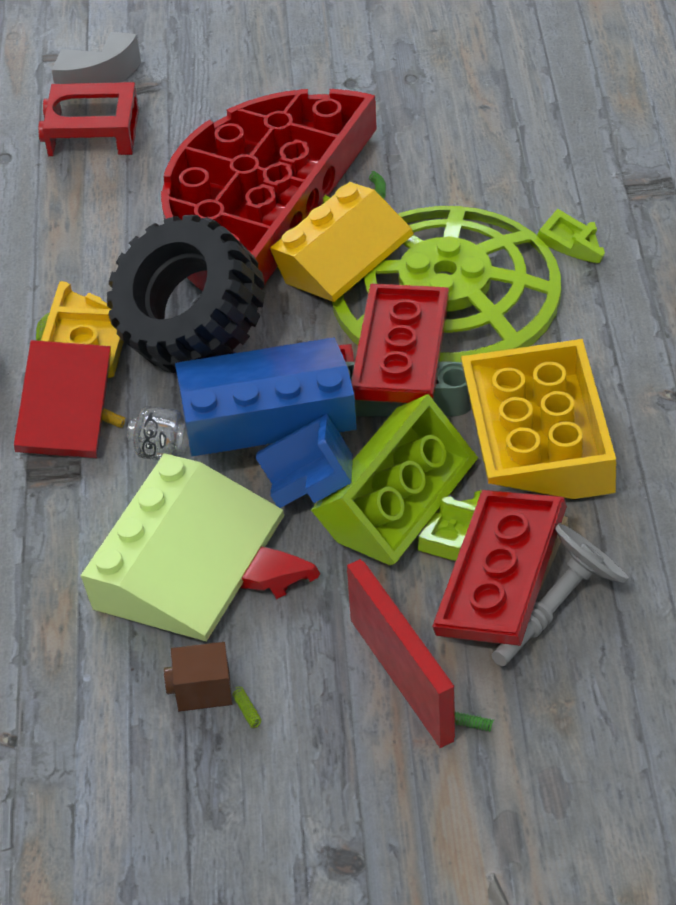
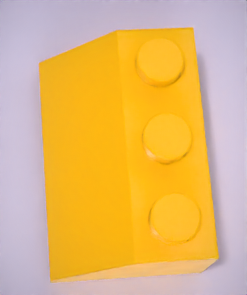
M349 182L341 186L336 191V194L324 204L313 209L309 216L296 227L286 231L282 238L270 247V250L286 284L335 302L413 236L414 233L412 228L374 189Z

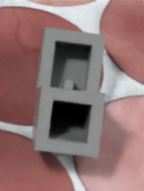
M110 32L102 52L61 49L52 68L54 84L118 83L125 81L141 63L137 34Z

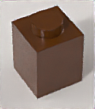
M225 642L171 648L172 666L164 667L166 694H175L178 712L233 705Z

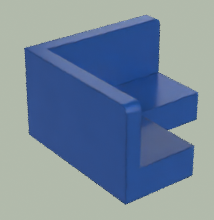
M328 414L321 416L258 451L256 454V460L272 483L270 496L279 508L307 493L313 503H316L352 482L353 454Z

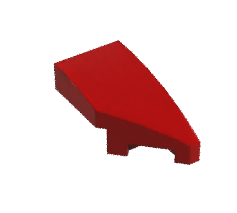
M261 547L242 577L243 584L240 588L256 590L270 588L275 598L278 599L286 595V590L290 584L300 579H308L312 582L319 577L320 572L315 564L282 551Z

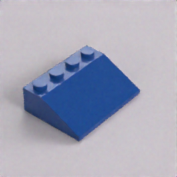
M335 337L175 363L191 457L272 444L325 414L329 415L338 432L357 430L354 391L347 364Z

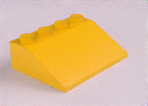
M583 339L461 356L488 484L570 499L616 493V456Z

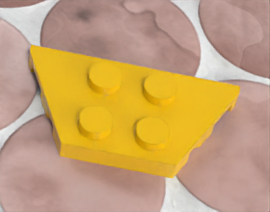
M59 281L41 341L111 346L108 378L115 375L124 343L117 335L116 328L110 322L109 311L111 309L107 307L106 302L91 293H88L85 297L72 291L71 284Z

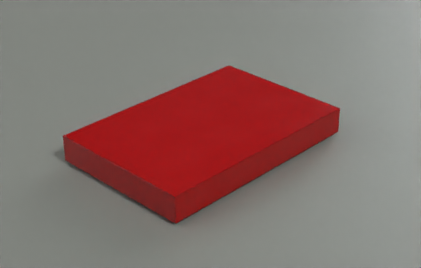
M30 341L14 440L15 452L97 458L111 360V346Z

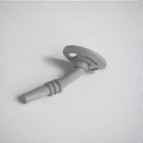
M559 523L555 529L564 547L572 556L567 562L569 568L540 602H535L521 646L500 644L492 653V659L496 664L505 666L531 637H538L547 625L552 622L555 610L583 578L588 580L592 574H596L614 582L626 583L629 579L627 574L595 545L571 528Z

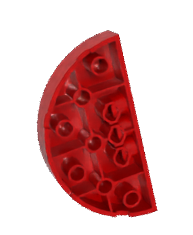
M308 89L284 91L258 97L233 106L226 110L227 116L214 123L209 119L194 130L179 145L165 169L163 176L164 185L161 191L164 219L178 216L182 220L184 215H198L200 218L208 217L217 221L254 255L259 263L258 269L263 273L265 285L278 267L270 247L279 241L286 231L296 227L307 218L313 209L322 205L323 197L330 195L377 130L375 95L342 89H329V94L308 95ZM207 270L187 277L202 291L207 280Z

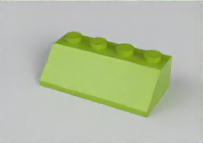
M427 394L394 410L353 459L352 482L319 500L311 511L337 543L385 564L393 565L439 509L441 498H446L450 495L478 459V456L430 395Z

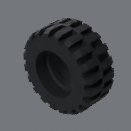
M184 215L182 220L178 216L164 219V224L160 226L154 223L145 229L146 233L140 238L135 236L128 243L131 245L129 250L125 254L121 252L116 261L118 268L116 272H111L108 284L112 287V291L107 292V307L111 309L109 311L110 322L116 328L117 335L127 345L154 366H159L167 372L176 373L175 363L233 354L235 353L233 350L240 343L244 345L250 338V335L247 333L251 326L256 327L260 318V314L257 312L258 307H263L265 293L260 289L264 287L263 273L258 269L259 263L254 255L217 221L208 217L200 218L198 215ZM207 270L206 284L198 300L184 313L165 319L167 301L177 285L188 276Z

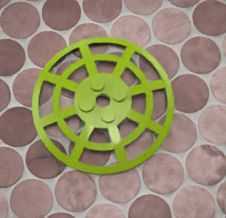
M433 206L398 213L406 223L434 218H448L422 221L409 225L413 233L425 229L445 227L444 236L423 241L413 235L403 243L409 249L402 256L401 260H383L364 276L367 294L369 293L370 284H377L376 274L399 273V285L449 288L447 312L465 309L474 305L480 313L465 318L446 319L444 333L468 331L490 323L502 338L501 341L475 350L441 352L439 362H461V356L533 345L550 327L557 315L561 300V274L557 261L548 246L534 232L519 222L501 214L463 206ZM464 219L476 220L496 225L512 233L503 235L490 227L471 221H465ZM462 228L479 232L491 239L476 245L473 242L459 238ZM528 242L542 255L549 269V281L526 274L524 258L515 245ZM505 249L513 261L515 271L493 267L488 255ZM445 271H446V272H451V273H453V274H452V275H448V274H446V273H440V272H445ZM492 280L512 284L508 293L497 304L494 305L487 298L486 294L490 289ZM524 288L547 294L546 300L538 314L525 327L516 332L504 317V314L509 312L518 302ZM342 295L335 302H332L333 312L341 329L358 345L364 315L357 320L350 312Z

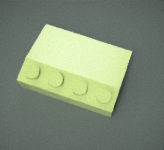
M164 453L81 574L92 609L207 642L243 584L242 577L259 549L267 545L285 516L283 509L201 462Z

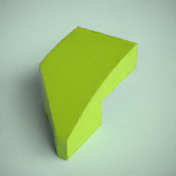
M558 208L537 234L549 248L573 258L600 263L605 255L604 248L599 247L595 235L597 231L595 222H589L586 226Z
M482 490L474 491L473 499L463 501L454 500L451 496L441 498L440 512L432 516L419 536L418 551L456 561Z

